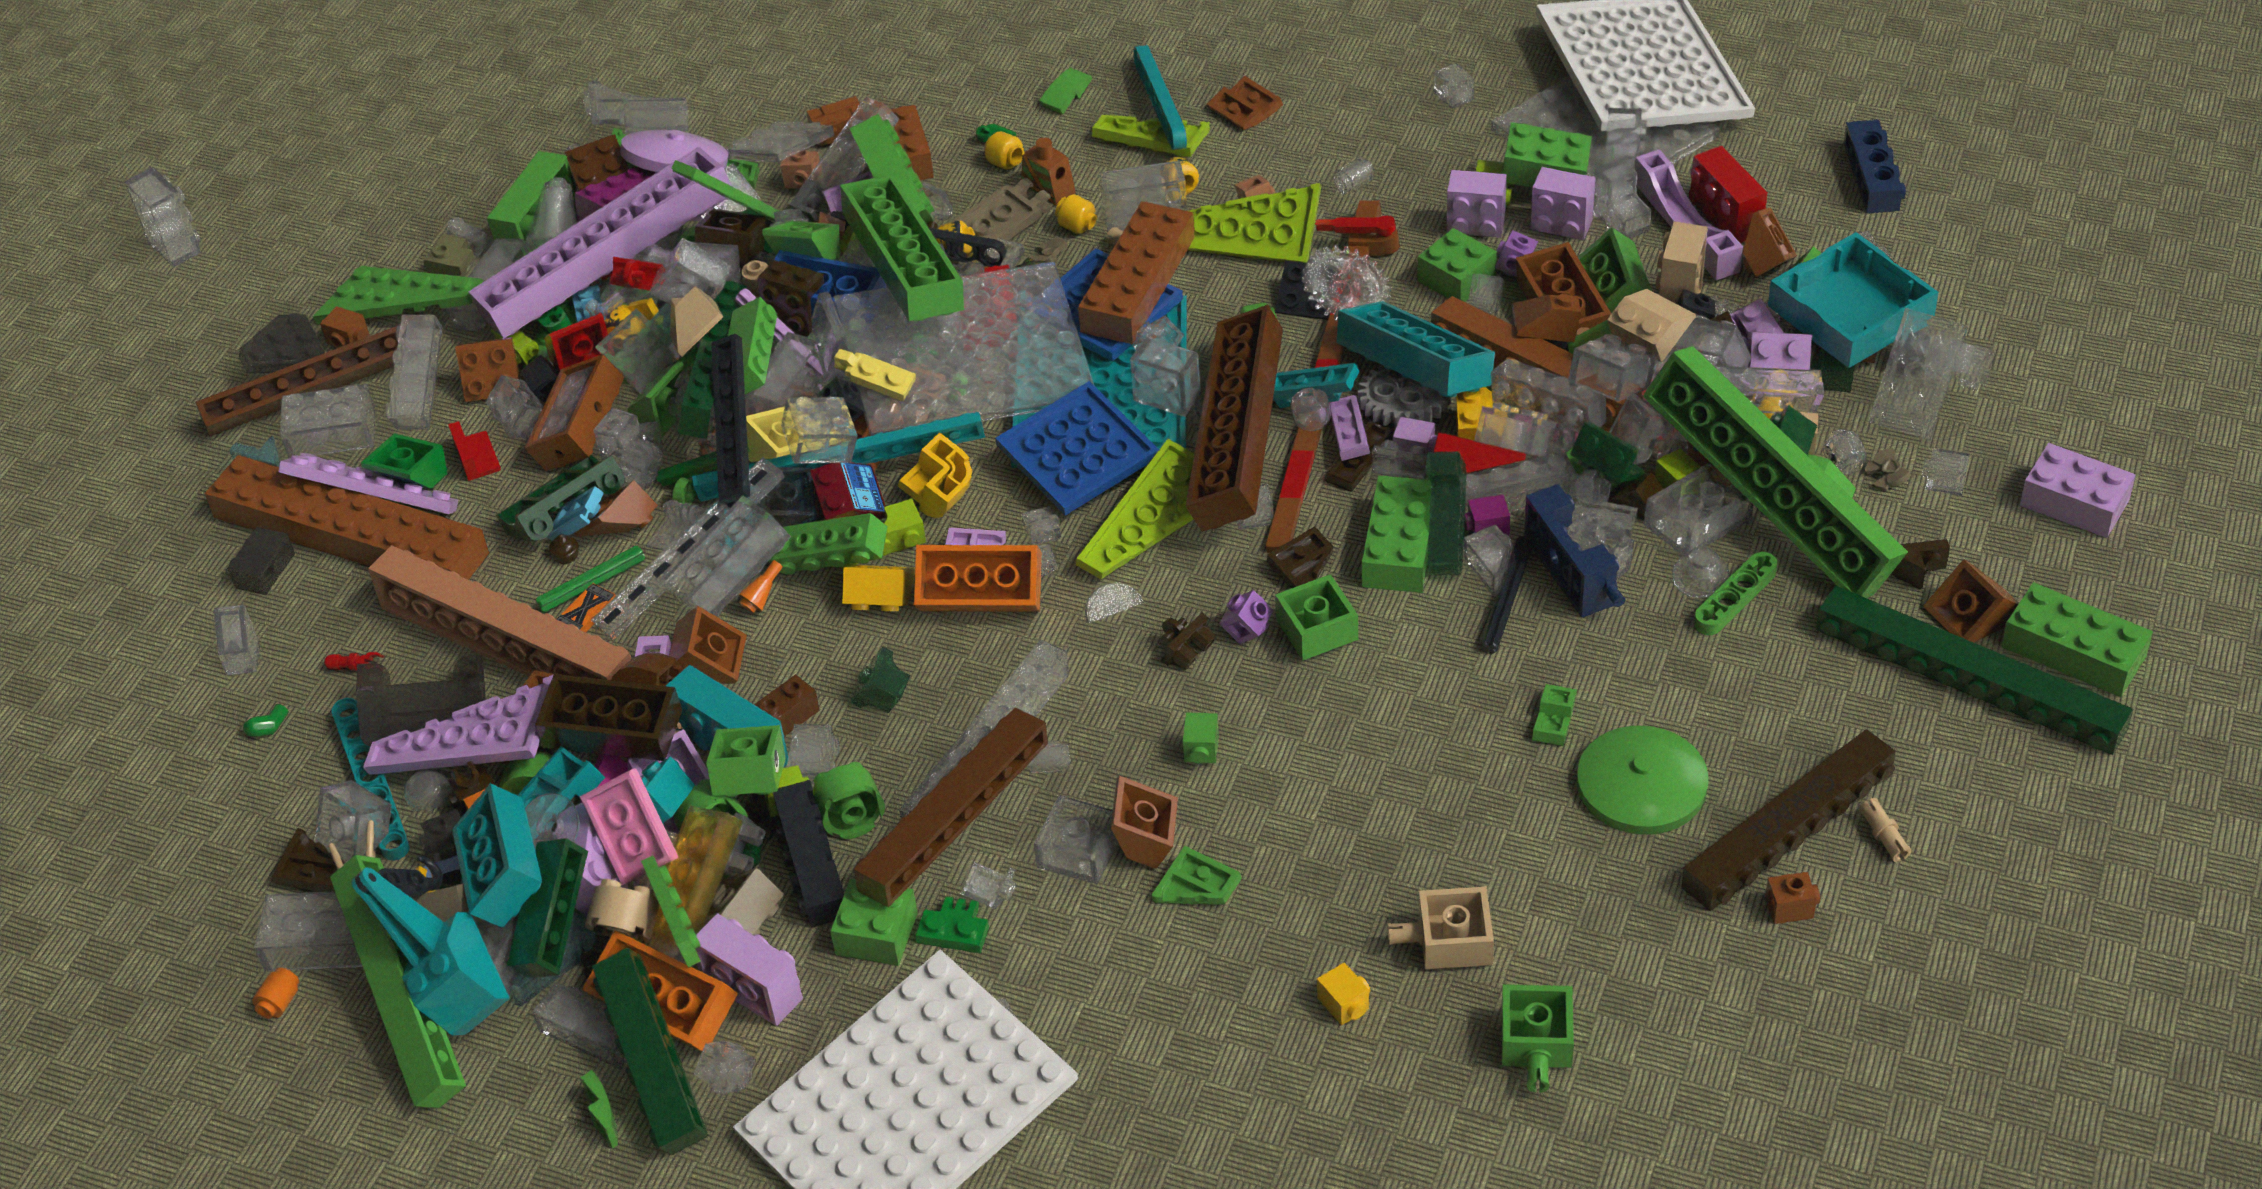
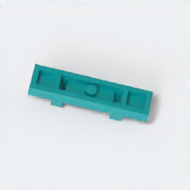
M1355 363L1279 372L1276 375L1273 401L1276 402L1279 408L1290 407L1293 398L1324 395L1329 402L1339 401L1342 392L1351 391L1354 380L1360 371Z

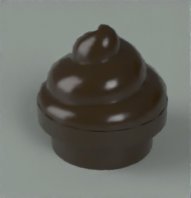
M560 534L550 543L549 552L557 563L569 564L576 560L579 553V544L575 538Z

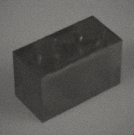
M260 527L255 528L227 568L236 589L262 595L268 594L295 555L288 534Z

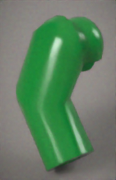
M997 124L979 126L976 129V136L979 141L986 143L989 137L996 132H1005L1015 137L1016 132Z
M276 704L269 715L252 717L243 725V731L250 737L273 735L289 711L285 706Z

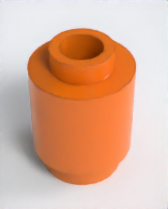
M277 968L274 972H270L252 999L255 1011L267 1019L281 1017L298 991L299 978L285 968Z

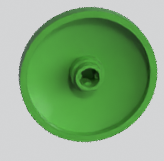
M1627 726L1606 732L1588 745L1578 764L1577 788L1583 804L1592 815L1604 824L1633 834H1659L1679 828L1697 815L1707 796L1708 771L1705 761L1697 749L1681 736L1652 726Z

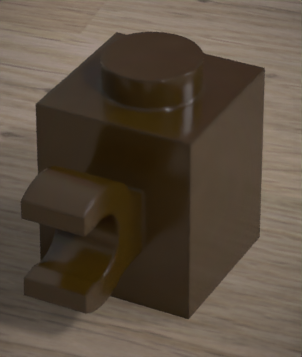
M469 761L467 762L468 770L462 774H458L455 768L451 770L453 778L449 779L448 783L452 792L447 794L455 812L461 810L464 815L467 809L463 799L486 789L490 783L495 785L483 764L475 767L473 762Z

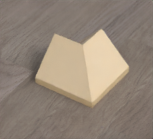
M696 286L683 298H671L670 337L681 356L685 355L723 318L716 302Z

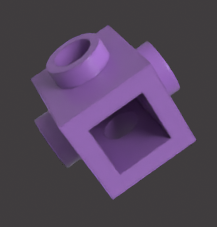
M1513 230L1507 242L1501 240L1498 246L1497 257H1499L1495 268L1508 276L1517 277L1516 257L1533 253L1538 241Z
M1254 590L1243 595L1236 594L1227 603L1228 609L1219 624L1239 644L1258 637L1268 628V620L1274 610Z

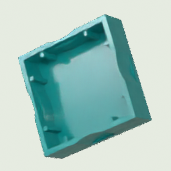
M1855 232L1828 247L1816 258L1800 263L1772 279L1770 282L1768 307L1803 334L1812 335V341L1846 367L1850 368L1935 317L1939 292L1911 271L1894 263L1882 250Z

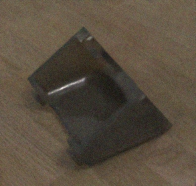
M483 655L465 656L457 660L453 667V680L391 685L390 674L385 666L377 663L357 664L356 696L362 741L371 747L374 741L406 729L410 733L425 728L426 722L430 720L444 721L452 718V712L486 700Z

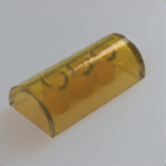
M691 805L688 808L674 844V849L679 858L667 863L666 867L673 880V883L668 886L674 885L682 900V904L677 907L684 906L692 923L686 928L688 930L693 927L697 934L704 926L743 821L729 813ZM659 906L653 934L675 941L663 911Z

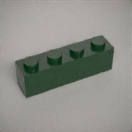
M567 838L537 842L535 852L542 883L539 890L532 894L521 906L507 962V967L527 978L557 976L560 972L588 855L586 849Z

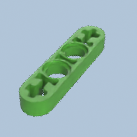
M1768 552L1753 554L1698 607L1695 612L1694 622L1696 630L1704 635H1714L1720 632L1774 579L1777 571L1776 557ZM1740 581H1748L1752 583L1753 586L1749 588L1740 587L1737 583ZM1728 598L1733 600L1735 604L1726 606L1721 604L1719 600Z

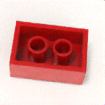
M1722 145L1693 156L1691 187L1689 190L1691 202L1718 229L1729 230L1739 243L1745 242L1753 214L1766 209L1768 192Z

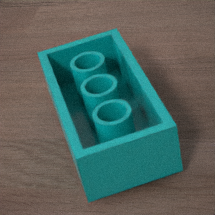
M689 665L666 685L668 687H675L682 707L678 721L682 725V729L676 728V730L681 731L684 729L688 737L695 741L702 750L710 751L716 729L780 725L786 757L784 766L790 762L781 721L698 669Z
M490 783L452 828L469 914L503 928L512 917L519 913L521 906L526 900L539 890L542 878L523 798Z

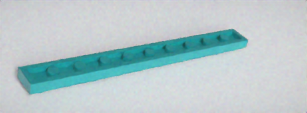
M965 413L949 419L934 420L931 423L907 426L900 430L886 433L881 432L869 437L849 439L838 444L823 445L811 450L749 463V481L761 469L767 472L755 486L750 483V490L794 481L808 473L811 474L810 470L836 461L870 464L919 453L939 433L943 434L954 444L985 438L980 413ZM707 471L703 474L692 476L693 486L700 502L719 498L717 471Z

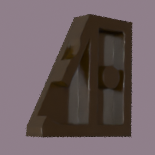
M297 828L272 878L275 884L335 894L330 876L337 871V867L332 854L328 852L323 844L319 841L315 843L307 836L303 829Z

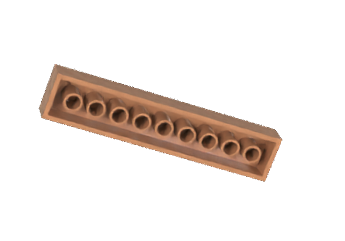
M391 545L368 568L383 610L528 677L535 670L559 675L611 680L612 676L631 660L630 653L622 646H614L597 635L585 633L575 625L565 624L548 613L543 614L532 609L526 603H519L501 592H494L485 588L477 581L472 582L465 579L455 571L445 570L430 560L425 561L416 557L408 550L403 551Z

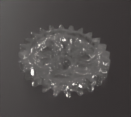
M1334 245L1332 250L1324 246L1322 252L1316 250L1314 256H1310L1302 271L1304 276L1301 281L1306 283L1303 290L1311 292L1308 299L1317 300L1318 303L1315 308L1324 307L1326 309L1324 315L1327 316L1333 313L1334 319L1337 321L1338 310L1380 301L1388 303L1391 299L1389 293L1392 290V287L1387 286L1390 279L1382 277L1385 270L1376 269L1375 267L1378 262H1369L1368 254L1361 257L1359 256L1358 249L1351 253L1348 246H1345L1343 251H1340L1339 247Z

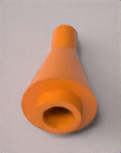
M773 560L763 575L757 577L737 594L741 598L739 604L752 613L756 609L762 612L773 585L772 582L783 566Z

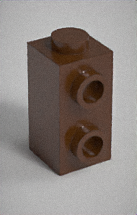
M796 674L754 704L781 721L784 737L820 711L816 690Z

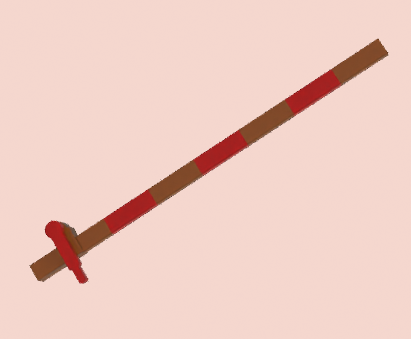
M1359 200L1355 217L1317 219L1315 222L1317 231L1350 233L1348 250L1315 368L1340 365L1344 346L1336 343L1338 310L1356 306L1369 256L1392 254L1400 248L1395 219L1388 215L1381 216L1379 200ZM1324 395L1307 396L1267 539V553L1274 551L1293 539L1329 406V401Z

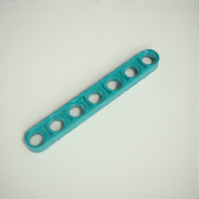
M1135 46L1133 50L1135 67L1172 150L1184 149L1187 147L1184 124L1149 46Z
M348 697L342 698L333 705L332 715L368 818L374 821L375 838L385 859L399 860L409 852V841L384 773L378 774L372 781H362L368 775L367 771L363 768L366 758L362 760L354 758L361 752H369L373 741L357 700ZM344 710H355L354 713L348 717L340 716V714ZM352 731H362V734L356 738L347 737ZM375 796H386L380 803H370L371 799ZM391 817L394 819L387 826L378 825L379 821L384 818ZM392 840L402 841L394 849L386 848V845Z

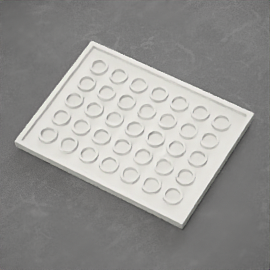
M1590 0L1536 5L1535 14L1600 131L1629 128L1639 129L1651 126L1663 127L1674 124L1687 125L1696 122L1740 120L1742 118L1754 117L1755 107L1688 0Z
M938 950L741 1119L733 1128L735 1133L791 1189H956L1079 1078L1077 1072L942 950Z

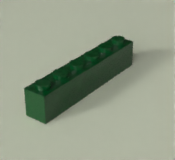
M627 947L592 965L596 976L593 979V984L598 994L605 1000L607 1007L604 1008V1014L609 1024L615 1027L618 1035L615 1038V1043L621 1055L626 1057L629 1065L626 1073L631 1084L637 1087L640 1098L637 1099V1103L642 1114L646 1118L648 1117L652 1129L649 1130V1136L654 1146L673 1155L708 1137L707 1129L641 955Z

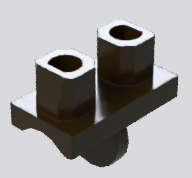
M1202 612L1186 628H1184L1187 625L1185 618L1181 617L1178 621L1174 618H1167L1162 623L1165 634L1161 638L1165 643H1168L1170 640L1172 642L1167 646V653L1162 657L1161 661L1167 666L1174 661L1187 670L1198 656V653L1189 645L1193 642L1204 652L1213 644L1216 635L1206 626L1209 617Z

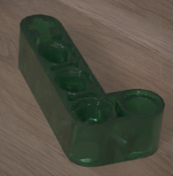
M1459 451L1428 452L1426 470L1428 479L1431 482L1428 571L1430 575H1461L1463 569L1467 484L1466 463Z

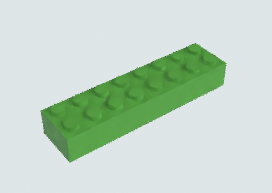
M894 175L841 184L842 214L908 321H923L928 317L951 315L954 312L964 310L962 278Z

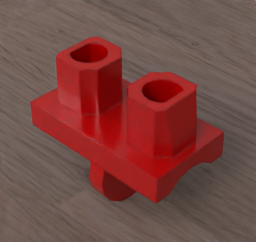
M613 256V272L609 284L659 292L663 278V264Z

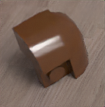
M646 652L633 657L612 676L611 680L666 686L682 672L683 666L677 665V658L662 653Z

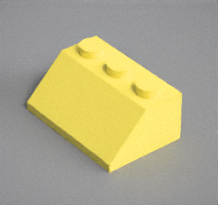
M811 400L746 416L747 443L750 449L748 459L751 462L789 455L838 442L845 438L843 432L834 423L825 419L820 409Z

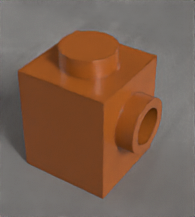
M338 306L320 323L327 344L333 345L336 348L370 335L362 314Z
M1808 872L1768 877L1765 899L1774 924L1814 919L1816 904H1820V893L1816 884L1812 885Z

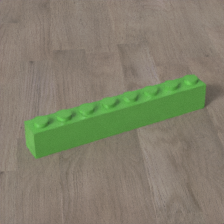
M354 855L330 876L335 895L339 900L345 922L353 938L356 952L360 957L366 979L377 1003V1009L381 1014L387 1036L391 1041L398 1060V1066L402 1071L409 1090L410 1098L415 1107L440 1108L465 1088L466 1084L446 1031L418 1010L412 1002L402 979L408 962L407 957L368 904L352 886V879L364 868H372L378 872L383 868L380 858Z

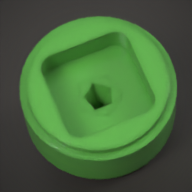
M682 477L674 486L672 499L676 506L688 508L696 496V491L693 486V480Z

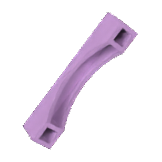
M1659 149L1636 157L1634 183L1671 228L1674 221L1708 227L1704 267L1715 280H1719L1739 273L1741 271L1743 246L1729 230H1720L1713 227L1696 211L1682 188L1673 164Z

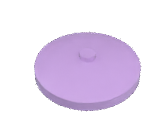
M678 130L639 131L630 133L621 140L620 154L626 161L654 172L661 171L697 147H700L720 163L724 170L728 162V152L720 144L704 137Z

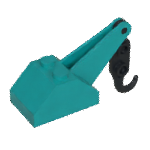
M417 857V861L424 864L430 870L432 878L424 877L418 870L382 868L376 872L372 868H364L352 879V886L368 904L407 957L408 962L402 979L414 1006L450 1035H466L510 999L472 915L469 912H456L443 922L412 899L419 898L428 891L440 888L443 883V875L436 863L427 857Z

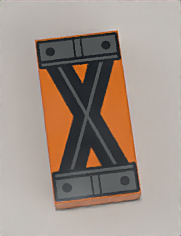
M592 583L557 620L565 624L575 625L579 630L586 633L617 602L616 594Z

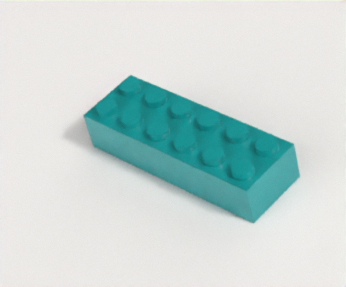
M1384 301L1338 310L1336 343L1348 348L1350 352L1359 353L1369 361H1376L1384 365L1385 369L1395 370L1401 373L1402 377L1421 383V386L1432 388L1445 397H1455L1457 393L1465 391L1476 392L1481 387L1492 385L1495 352Z

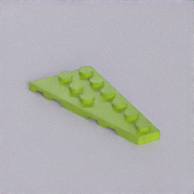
M1167 439L1077 557L1075 565L1101 580L1194 520L1186 508L1194 453Z

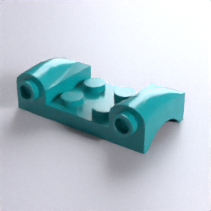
M562 746L517 795L523 798L533 842L545 834L548 825L558 814L567 809L570 800L574 796L581 800L580 796L597 788L606 778L589 761H581Z

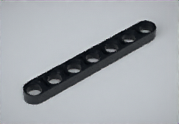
M833 211L828 214L845 221V230L847 226H850L841 211ZM928 227L935 239H941L947 244V248L942 250L949 260L992 267L1000 266L1006 257L1007 249L999 240ZM960 244L970 245L973 253L967 254L963 252ZM993 248L997 250L1000 258L990 257L987 254V249Z

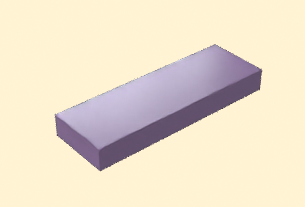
M1351 395L1340 398L1339 401L1328 402L1341 460L1344 461L1370 454L1357 396Z

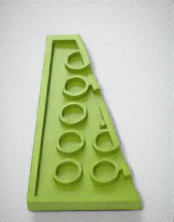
M1316 183L1311 184L1309 187L1286 189L1284 192L1265 193L1225 201L1224 204L1214 206L1210 204L1200 206L1201 208L1188 210L1193 212L1195 236L1188 251L1285 262L1286 260L1308 263L1321 184Z

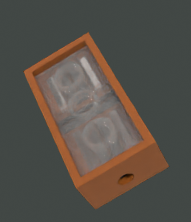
M604 354L560 370L525 445V449L545 471L557 467L562 468L569 463L581 461L592 454L594 444L602 432V426L606 417L611 412L610 408L615 397L619 394V388L624 379L622 374Z

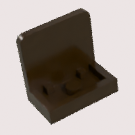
M774 260L757 277L759 297L767 305L769 304L774 308L777 317L794 334L808 337L812 333L811 297L824 284V274Z

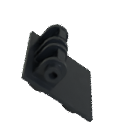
M1285 260L1275 313L1328 320L1339 283L1340 267Z

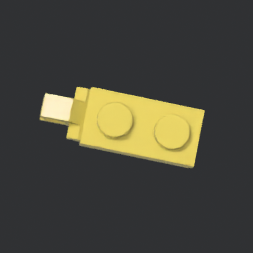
M839 349L834 357V368L845 371V375L850 377L851 382L900 401L905 400L916 380L915 373L858 352L853 354L852 352Z

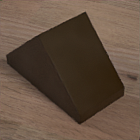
M1652 472L1641 475L1638 479L1622 482L1608 498V503L1658 527L1675 510V504Z

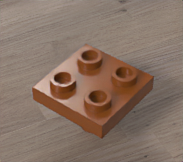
M513 337L455 346L465 402L522 394Z

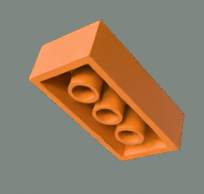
M916 545L914 606L919 611L1040 612L1042 552L1037 545Z
M614 930L597 963L627 947L641 955L671 1036L706 1054L738 993L724 982L691 966L688 967L686 964ZM592 970L582 990L606 1004L604 998L595 989L593 979L596 976L594 970Z

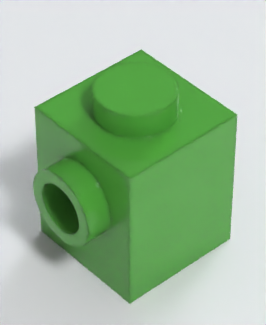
M1186 712L1183 736L1184 762L1198 764L1216 763L1219 739L1218 713Z

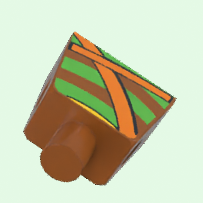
M1046 137L1039 138L1036 141V145L1022 155L1021 180L1028 178L1034 184L1030 187L1032 191L1038 193L1044 190L1051 197L1048 201L1057 206L1063 197L1067 198L1069 195L1076 193L1069 160L1066 155L1052 147L1051 139Z

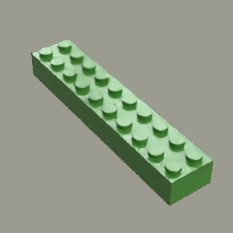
M1691 346L1671 354L1643 397L1838 587L1865 598L1873 596L1908 551L1697 349Z

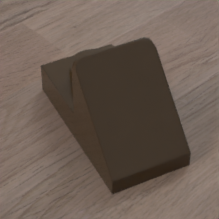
M1947 539L1901 544L1908 553L1890 575L1918 589H1922L1926 571L1946 569L1950 551Z

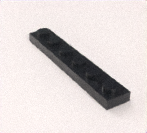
M737 334L711 342L719 501L725 505L750 497L742 337Z

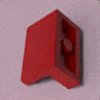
M459 421L448 424L468 481L501 470L487 431H481L465 437Z

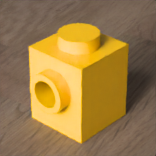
M1345 962L1317 978V999L1341 1026L1350 1020L1359 1019L1369 1009L1370 987L1367 981L1360 975L1357 977Z

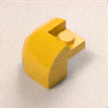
M939 433L921 449L918 463L899 480L898 487L920 503L919 511L933 518L942 517L962 498L970 486L972 469L969 463V456L947 437Z

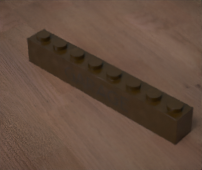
M1865 729L1684 866L1681 888L1709 911H1712L1719 904H1726L1732 899L1736 891L1744 885H1751L1758 877V874L1766 868H1773L1788 851H1795L1801 846L1805 838L1813 832H1820L1825 827L1827 821L1835 815H1842L1852 802L1857 798H1864L1878 782H1884L1889 779L1895 770L1894 760L1896 751Z

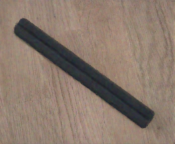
M1520 536L1516 540L1481 641V649L1484 652L1494 654L1498 650L1532 550L1533 541L1530 537Z

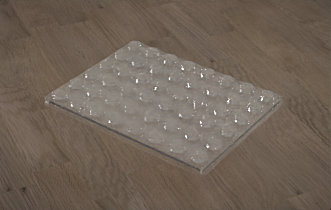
M1055 262L960 276L963 280L964 310L954 312L951 315L928 317L923 321H908L889 288L834 296V306L847 351L853 354L856 352L866 354L916 374V380L904 401L856 384L861 392L860 398L865 409L864 415L870 436L881 432L886 433L900 430L907 426L931 423L934 420L949 419L965 413L979 412L981 420L986 421L1039 412L1088 381L1094 385Z

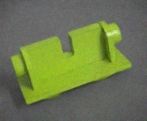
M493 329L490 330L495 339L503 338ZM518 331L506 338L513 337L517 364L521 363L527 366L529 364L528 361L538 355L539 346L535 341L527 336L525 337L522 332Z

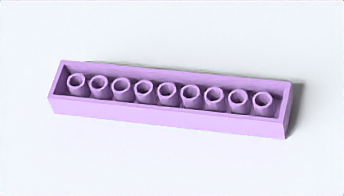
M700 147L677 160L732 186L723 166ZM672 163L468 292L481 316L503 338L517 333L521 327L529 322L539 319L543 313L554 306L561 305L576 292L586 289L598 278L610 274L613 270V256L633 259L639 252L647 247L654 246L661 238L679 230L682 225L693 218L701 216L704 211L717 203L723 202L726 198L673 172L671 169Z

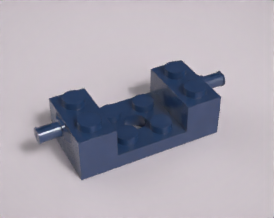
M1557 484L1526 495L1524 537L1532 539L1533 551L1581 618L1613 606H1622L1626 598L1618 590L1616 582L1617 571H1619V562L1616 556L1610 554L1603 544L1582 551L1580 545L1576 541H1572L1574 501L1570 494H1566L1560 485Z

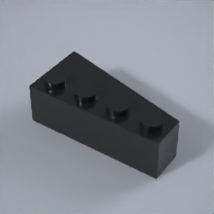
M806 780L778 788L777 792H773L779 823L774 824L778 843L785 842L786 848L781 849L786 868L793 867L794 872L789 873L793 892L800 891L801 897L796 898L801 917L808 916L811 928L834 922L844 897V891L832 857L827 835L824 832L818 805L815 804L811 781Z

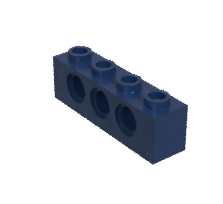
M1879 120L1846 122L1844 146L1867 214L1900 211L1901 199H1905L1906 196L1905 184L1900 183L1899 167L1894 165L1893 149L1891 147L1888 148L1887 132L1882 130Z

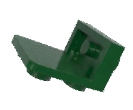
M1584 422L1570 455L1579 459L1578 463L1581 466L1602 472L1604 479L1615 484L1638 479L1645 473L1642 468L1633 464L1639 449L1591 422Z

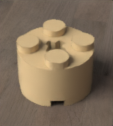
M602 879L601 884L594 888L585 927L593 931L594 925L603 928L601 935L608 937L612 936L614 930L639 941L640 936H643L645 943L651 941L660 904L656 897L653 896L654 890L650 888L635 886L634 890L622 888L621 883L618 881Z

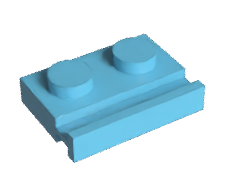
M594 486L565 503L560 508L553 522L554 530L551 531L547 538L552 541L560 534L571 535L588 525L589 519H592L600 510L599 502L604 493Z

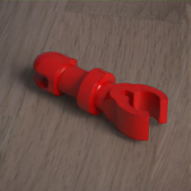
M368 652L366 655L361 656L358 653H350L349 656L330 654L326 656L324 665L330 670L349 668L350 671H358L359 668H365L378 672L384 668L379 665L373 667L369 661H373L375 657L384 658L385 656L378 652Z

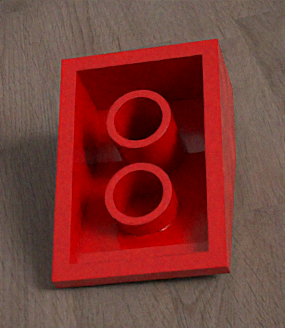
M1439 432L1430 468L1435 469L1434 475L1452 479L1453 474L1461 475L1523 461L1526 458V453Z

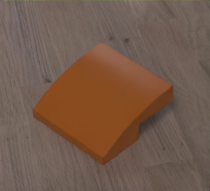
M1244 76L1230 90L1224 86L1207 103V106L1241 129L1246 130L1258 125L1283 106V102L1280 97Z

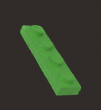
M653 855L642 860L641 862L687 966L690 967L701 962L696 948L700 947L701 944L693 927L688 930L686 928L692 923L684 906L677 907L682 904V900L675 886H668L673 883V880L666 865L659 867Z

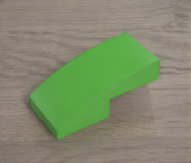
M1069 68L1049 86L1039 102L1045 108L1064 114L1074 97L1077 99L1081 98L1093 78L1088 74Z
M1545 685L1540 701L1539 714L1533 729V741L1564 746L1575 705L1577 689Z
M593 1070L581 1077L586 1095L593 1103L587 1108L593 1126L607 1143L614 1148L618 1145V1131L614 1114L602 1083Z

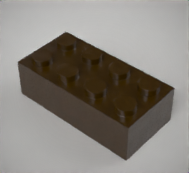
M554 674L535 727L543 748L559 749L562 746L568 751L664 761L666 760L682 707L675 687Z

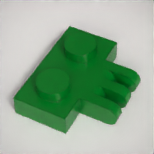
M946 896L940 912L924 909L915 935L918 944L981 954L989 930L988 919L976 917L979 901L971 900L968 910H965L966 899L958 898L956 907L953 908L954 898Z

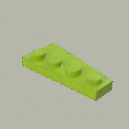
M1101 115L1092 127V137L1101 138L1104 141L1125 143L1132 147H1144L1156 152L1172 153L1180 157H1191L1210 131V122L1200 121V126L1187 125V120H1182L1187 136V147L1184 149H1171L1158 118L1137 122L1136 117Z

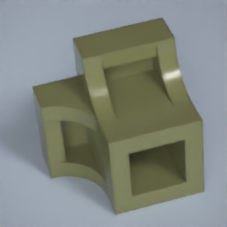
M442 234L424 258L427 273L464 277L468 266L475 258L473 250L468 249L467 238Z

